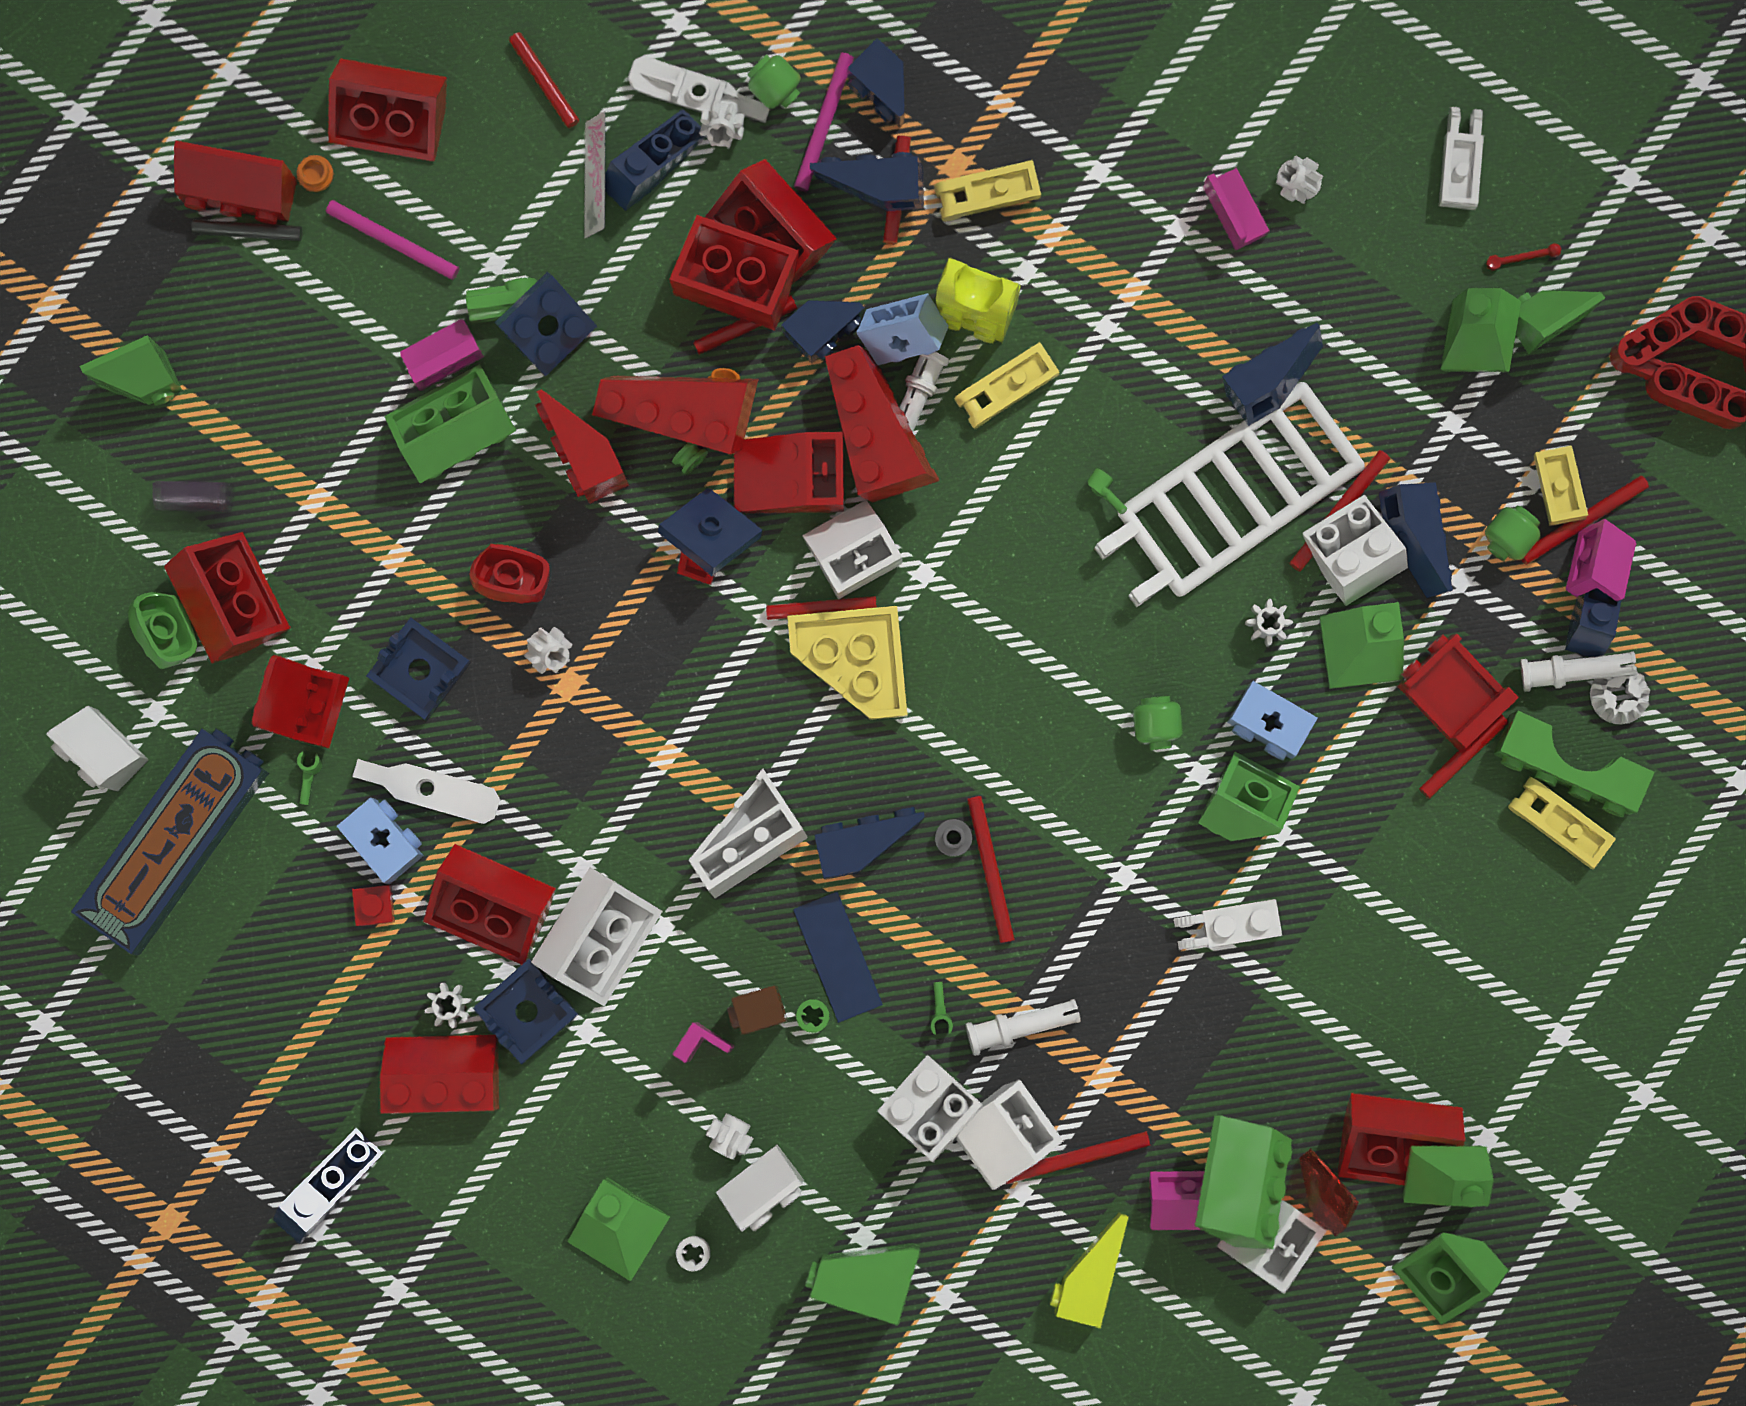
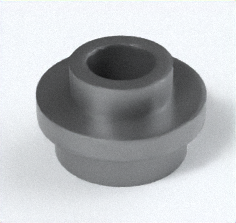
M951 819L943 822L938 827L935 834V842L938 849L945 855L960 856L969 849L972 843V833L967 824L957 819ZM950 831H957L960 834L961 841L958 844L952 845L947 841L946 836Z

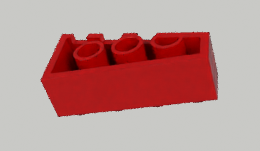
M857 345L825 356L857 494L871 502H875L940 481L925 457L926 454L920 442L916 440L908 425L909 422L904 412L898 406L893 396L894 393L879 365L876 364L870 353Z
M610 376L600 379L592 415L727 454H733L742 450L759 379Z

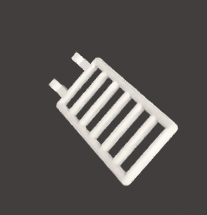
M1299 382L1280 409L1250 426L1245 421L1241 422L1124 504L1127 507V511L1124 514L1118 512V516L1125 525L1098 542L1094 549L1101 559L1104 560L1133 538L1141 546L1159 573L1130 592L1128 596L1136 607L1167 585H1169L1176 596L1182 597L1362 472L1365 464L1311 388L1305 382ZM1298 400L1303 402L1347 463L1331 476L1283 412ZM1272 420L1318 484L1302 496L1297 493L1254 433L1255 430ZM1241 440L1288 504V506L1270 517L1224 453ZM1213 461L1259 525L1242 538L1195 474L1196 471ZM1182 481L1229 545V547L1213 558L1209 556L1165 495L1167 491ZM1152 502L1200 566L1183 579H1181L1135 515Z

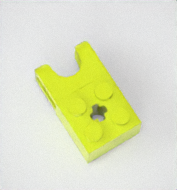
M949 258L937 287L935 305L940 315L948 324L949 329L959 331L962 327L973 331V336L987 343H994L995 340L1003 342L1018 303L1021 285Z

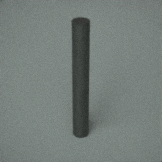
M193 219L191 224L192 234L291 241L302 240L301 226Z

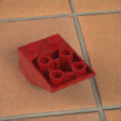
M542 389L537 391L541 402L535 404L536 409L548 432L555 430L556 435L550 439L562 463L566 464L569 462L572 467L566 470V474L577 496L585 495L588 502L592 503L629 486L608 439Z
M804 432L744 439L742 450L734 453V508L741 513L844 512L843 432Z

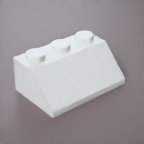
M589 867L531 963L554 979L605 1006L663 911Z

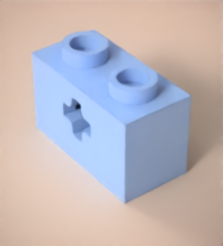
M927 293L866 309L856 333L876 364L881 365L889 362H900L906 358L921 354L929 355L938 351L949 326Z
M1252 681L1246 688L1227 723L1234 726L1232 732L1240 738L1249 742L1255 738L1266 745L1264 750L1277 759L1284 760L1285 757L1292 759L1297 755L1317 717ZM1273 715L1276 717L1274 724L1279 729L1274 728L1268 732L1264 729L1266 722L1261 718L1267 719Z
M369 798L338 824L337 828L382 882L391 884L423 857V854L418 850L422 843L409 828L403 831L394 821L398 814L386 800L379 803L376 799ZM379 831L390 832V835L387 837L390 844L387 847L380 844L376 845L379 841V836L377 835Z

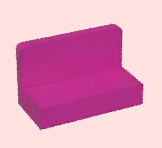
M1237 168L1218 177L1214 173L1207 176L1203 189L1235 250L1268 235L1269 229Z
M463 319L452 323L400 352V356L409 370L408 373L420 391L484 357Z
M1606 519L1581 530L1578 533L1566 591L1578 597L1598 588L1616 601L1624 599L1636 541Z
M693 1022L673 1055L685 1063L690 1062L704 1039L726 1053H730L734 1045L700 1023Z
M1205 1171L1150 1172V1226L1152 1230H1202L1196 1227L1195 1223Z

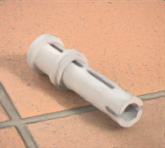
M937 352L929 355H919L920 357L912 375L907 376L905 380L908 389L900 409L904 412L912 432L917 425L928 396L932 397L937 391L935 384L943 366H947L949 363L948 358Z
M1630 652L1563 660L1562 657L1555 655L1552 656L1551 660L1528 662L1527 659H1521L1524 692H1529L1532 687L1554 685L1557 689L1562 688L1569 681L1626 675L1634 676L1637 675V666L1635 664L1620 665L1636 663L1635 653Z
M1072 999L1068 1002L1007 1018L1006 1015L998 1014L994 1020L977 1025H973L971 1022L965 1023L972 1053L974 1056L980 1055V1050L997 1045H1003L1006 1048L1013 1044V1039L1072 1023H1080L1079 1012L1066 1016L1063 1015L1064 1012L1078 1009L1077 1004Z

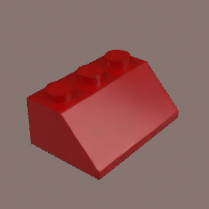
M340 58L329 78L328 143L435 161L446 110L447 77Z
M175 140L174 193L184 202L185 207L197 211H205L206 207L220 209L219 212L221 214L240 218L242 213L254 215L255 220L266 224H276L277 220L289 221L297 179L283 160Z
M766 159L740 170L705 216V218L799 250L792 284L818 263L837 240Z
M696 215L669 280L675 296L775 331L789 298L799 250Z
M243 532L184 547L164 565L211 663L241 655L290 629Z
M454 844L437 870L423 922L522 965L528 960L546 920L556 888Z
M496 1035L386 1037L380 1073V1113L494 1111L499 1109L498 1038Z
M1351 1093L1343 1123L1338 1177L1405 1186L1411 1146H1464L1463 1108Z

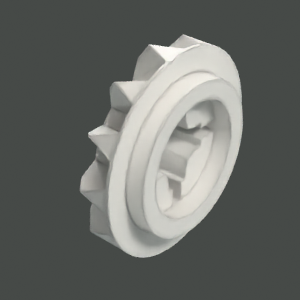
M1638 672L1634 676L1594 679L1591 685L1590 700L1595 712L1605 721L1613 724H1627L1640 718L1649 706L1650 689L1644 680V676ZM1626 681L1625 693L1634 700H1623L1615 709L1617 696L1606 689H1618Z

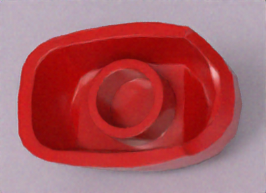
M490 544L473 561L469 578L474 590L487 598L501 602H517L521 604L540 602L549 583L550 568L548 562L543 557L532 552L508 545Z

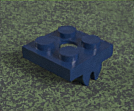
M548 272L494 322L504 332L505 337L516 346L515 348L544 376L597 327L559 282ZM544 316H554L558 322L556 331L549 336L542 335L538 330L539 321Z
M410 617L400 632L395 633L389 638L388 646L380 650L377 657L378 661L366 676L427 721L471 662ZM423 659L428 662L430 673L424 680H415L410 676L409 666L414 660Z
M531 959L523 963L473 1007L476 1013L483 1019L489 1031L497 1036L498 1041L521 1064H524L579 1015L544 973L531 963ZM524 1000L532 1001L538 1010L536 1018L527 1023L520 1021L516 1015L518 1004Z

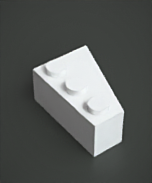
M762 769L756 776L755 782L743 797H739L734 804V808L721 824H717L689 861L711 895L717 898L808 837L764 769Z

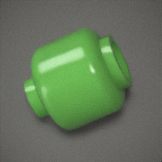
M766 54L747 74L751 78L748 82L749 90L769 109L776 108L779 104L787 108L800 94L796 89L801 80L799 73L780 55H774L770 58Z
M1519 505L1515 508L1505 507L1501 509L1485 529V536L1490 542L1487 549L1502 561H1505L1507 557L1513 560H1522L1540 539V531L1538 529L1540 522L1529 511Z
M1170 696L1140 699L1141 705L1133 709L1136 740L1141 743H1149L1150 750L1172 748L1171 741L1179 739L1183 735L1180 705L1177 702L1170 701Z

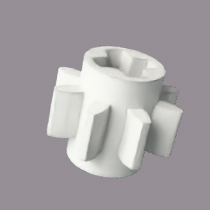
M715 101L711 111L703 109L700 119L702 122L700 135H707L711 146H726L730 148L733 138L737 140L742 139L744 114H738L737 110L733 107V103L727 104Z
M1294 156L1293 160L1285 162L1278 171V180L1276 181V184L1283 187L1280 195L1291 202L1296 199L1302 204L1305 203L1306 199L1313 198L1319 192L1321 179L1323 178L1321 174L1316 172L1319 164L1308 157L1303 160L1298 156Z
M1271 599L1266 601L1263 610L1254 605L1251 611L1256 617L1245 622L1246 626H1253L1255 633L1251 636V640L1253 641L1258 637L1264 638L1266 647L1271 645L1272 637L1274 636L1281 641L1285 640L1287 637L1282 628L1293 624L1292 620L1284 618L1283 612L1287 606L1284 605L1280 609L1272 607ZM1270 616L1274 617L1276 620L1273 624L1274 628L1263 629L1261 626L1264 622L1263 617L1266 619Z
M553 627L550 633L539 628L538 632L534 633L530 639H527L528 652L524 654V657L541 674L547 668L558 673V670L570 661L568 649L572 647V643L565 639L564 634L556 627Z
M440 983L441 993L437 995L435 993L427 994L433 1002L432 1007L425 1009V1013H434L437 1016L434 1023L435 1026H440L444 1020H448L451 1028H457L456 1018L470 1017L464 1009L465 1004L472 1002V998H462L460 993L463 986L457 985L453 992H449L447 984ZM454 997L452 1004L457 1007L456 1011L443 1014L445 1007L440 1004L441 1000Z
M727 1113L722 1121L716 1118L713 1119L706 1133L707 1136L713 1138L709 1148L733 1160L737 1152L745 1155L754 1139L747 1135L751 1126Z

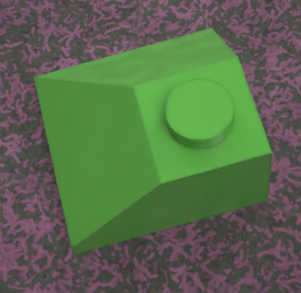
M1468 288L1455 297L1451 307L1441 370L1453 372H1509L1521 301L1502 288Z
M1542 290L1533 297L1527 292L1517 298L1521 301L1516 336L1528 354H1530L1587 317L1605 297L1602 292Z
M148 335L80 366L82 373L101 388L148 405L152 403L154 405L167 403L175 397L174 393L182 390L165 351Z
M1399 602L1364 606L1319 617L1329 689L1403 680L1401 673L1403 672L1404 635Z
M1234 752L1208 800L1198 824L1230 841L1280 834L1300 786Z
M1411 1146L1403 1192L1404 1203L1469 1207L1489 1206L1494 1180L1487 1146Z
M607 1177L603 1179L584 1210L568 1243L629 1281H632L671 1216Z
M1444 1232L1392 1266V1269L1441 1325L1490 1296L1509 1271L1483 1241Z

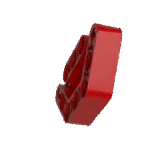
M1692 296L1627 334L1612 348L1610 352L1612 366L1622 373H1631L1646 379V392L1654 401L1725 429H1735L1746 422V391L1681 365L1666 363L1656 359L1658 356L1690 338L1741 358L1746 372V314L1704 297ZM1685 309H1691L1697 313L1699 317L1698 324L1691 323L1686 319ZM1720 322L1730 325L1733 331L1732 337H1727L1721 333L1719 329ZM1655 327H1660L1667 332L1668 342H1661L1655 337ZM1640 343L1642 344L1643 349L1635 356L1627 357L1624 352L1626 350L1629 351ZM1660 375H1665L1672 380L1673 390L1662 388L1659 383ZM1694 389H1701L1705 392L1707 404H1701L1696 401L1693 395ZM1729 402L1739 405L1742 412L1740 418L1730 414L1728 411Z

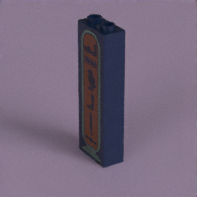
M215 728L213 733L205 729L199 731L71 911L132 955H140L269 774L261 768L264 762L262 759L247 749L241 754L232 748L231 745L234 740L217 728Z

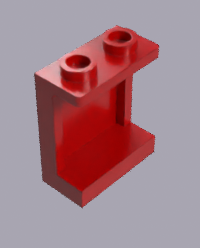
M1455 633L1449 637H1446L1444 634L1439 636L1427 648L1431 654L1420 663L1416 659L1403 670L1401 675L1405 679L1397 687L1454 747L1460 750L1467 748L1519 697L1510 687L1503 688L1459 642L1462 638Z

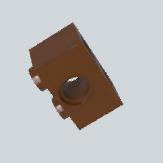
M777 985L731 998L733 1006L727 1008L733 1029L740 1028L742 1035L788 1021Z

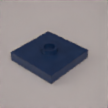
M708 487L660 523L658 533L708 574L713 576L759 540L762 529Z

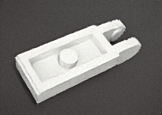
M1458 107L1450 108L1447 134L1444 141L1440 207L1475 210L1478 206L1484 135H1481L1482 110L1473 109L1469 121V134L1458 133L1461 119L1460 109Z
M1276 899L1201 911L1202 914L1174 919L1175 927L1180 928L1203 923L1206 936L1182 939V941L1178 942L1179 950L1206 945L1207 948L1282 936Z

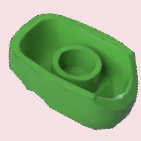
M150 592L137 596L131 602L127 612L132 633L136 641L143 648L146 656L158 668L164 669L181 664L196 652L197 641L184 607L175 595Z

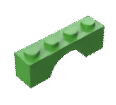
M1520 711L1510 714L1508 724L1505 726L1493 753L1502 758L1500 762L1502 765L1516 771H1521L1522 768L1536 773L1534 778L1539 782L1552 787L1559 783L1570 788L1568 794L1585 802H1589L1591 798L1604 804L1603 810L1618 817L1638 812L1655 773L1623 757L1612 759L1598 771H1582L1573 768L1557 753L1552 739V726Z

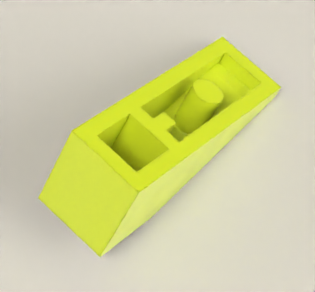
M1118 1213L1064 1275L1062 1284L1055 1283L1050 1305L1056 1307L1054 1312L1056 1317L1101 1328L1128 1221L1127 1215Z

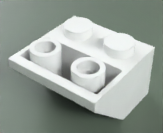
M1365 495L1302 533L1325 579L1345 606L1408 568L1405 546Z
M867 500L802 535L838 599L902 564V556Z
M90 706L83 708L46 734L55 742L51 746L53 751L64 761L68 762L70 760L78 765L81 769L77 774L93 788L97 786L101 790L107 788L118 792L149 760L98 709Z
M927 1055L877 1112L927 1158L934 1162L983 1105Z
M1021 1080L1003 1085L981 1103L983 1107L955 1137L992 1190L1035 1165L1063 1142V1139Z
M776 1145L716 1193L741 1231L748 1226L755 1231L771 1218L772 1213L769 1210L780 1203L784 1208L801 1195L802 1190L799 1186L803 1184L804 1179L780 1147Z
M1282 1200L1279 1213V1232L1275 1237L1274 1249L1234 1247L1220 1240L1217 1247L1285 1293L1327 1230Z

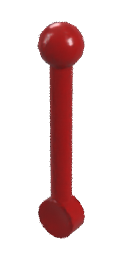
M1552 243L1546 249L1503 258L1492 255L1487 259L1486 266L1489 270L1495 271L1504 264L1547 255L1558 257L1561 254V247L1557 243Z

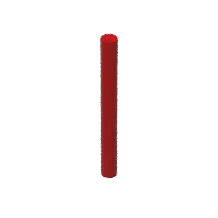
M1379 450L1324 519L1360 498L1391 458L1385 452ZM1306 542L1289 562L1299 572L1302 571L1313 557Z
M1642 475L1587 509L1588 516L1586 519L1566 522L1537 541L1522 559V562L1528 565L1649 488L1647 480Z
M982 796L967 799L1000 943L1015 940Z
M1147 1131L1041 1159L1035 1165L1007 1181L1006 1184L1150 1146Z

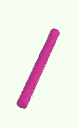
M840 53L794 188L807 192L813 177L810 163H818L847 79V68L854 59L850 54Z
M334 200L328 204L327 214L451 280L456 278L459 272L458 266Z

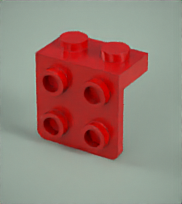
M273 655L270 657L264 672L263 683L254 707L252 725L293 740L330 748L349 677L311 668L287 658Z

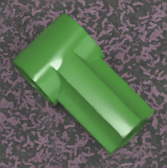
M517 278L505 282L504 286L466 291V304L471 324L498 320L537 280L535 278Z

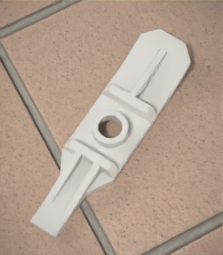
M646 55L633 61L628 76L633 90L701 113L703 109L711 111L715 101L718 103H733V107L737 110L738 114L741 113L744 114V117L765 123L770 110L762 102L739 94L726 81L676 67ZM696 85H702L705 87L706 92L703 96L697 97L693 95L692 89Z
M358 759L352 776L383 785L395 799L481 824H485L495 818L500 802L494 788L407 763L387 768ZM424 782H431L434 786L432 794L424 796L420 791V787Z

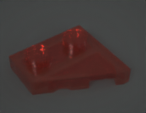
M1310 1148L1299 1158L1309 1208L1313 1211V1217L1318 1225L1325 1230L1329 1229L1336 1237L1347 1228L1359 1201Z

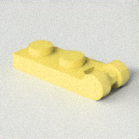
M1033 160L944 180L934 185L936 196L941 198L942 208L940 209L942 221H953L962 216L1041 198ZM964 191L967 201L956 203L954 194Z
M1039 342L963 390L954 400L960 408H965L970 416L968 419L973 429H976L1057 377L1060 372ZM984 393L990 404L981 408L976 398Z
M1529 777L1523 785L1525 788L1524 792L1519 798L1514 797L1508 808L1590 869H1594L1616 838L1541 782ZM1537 798L1546 803L1540 813L1531 808Z

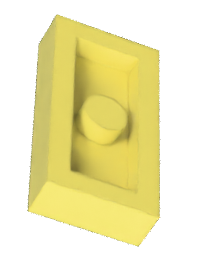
M1572 445L1535 452L1534 461L1549 525L1586 519L1588 512Z

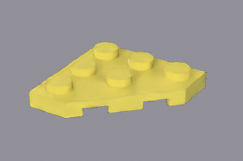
M897 606L787 616L791 655L870 720L907 717Z

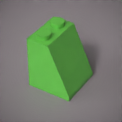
M909 1243L822 1255L820 1263H812L805 1287L812 1289L810 1295L812 1299L898 1325L920 1253V1247L917 1244Z

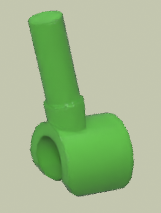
M1096 468L1088 479V485L1097 496L1107 499L1120 514H1124L1127 511V507L1108 489L1114 480L1107 473Z
M303 751L297 757V764L303 772L299 804L308 805L313 776L321 770L322 761L316 753L314 765L304 767L306 754Z
M934 982L935 1014L930 1020L931 1031L936 1035L935 1022L939 1019H944L948 1022V1033L950 1034L953 1024L951 1017L946 1014V1007L944 1006L943 982Z

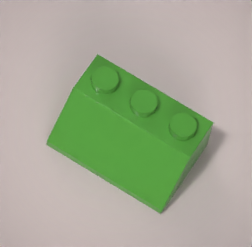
M480 364L384 416L400 452L419 483L438 477L444 470L461 461L471 459L477 452L492 444L504 441L508 435L516 431Z
M1215 1115L1195 1226L1234 1247L1274 1249L1275 1237L1279 1232L1281 1202L1286 1191L1285 1178L1287 1166L1292 1156V1139L1270 1127Z

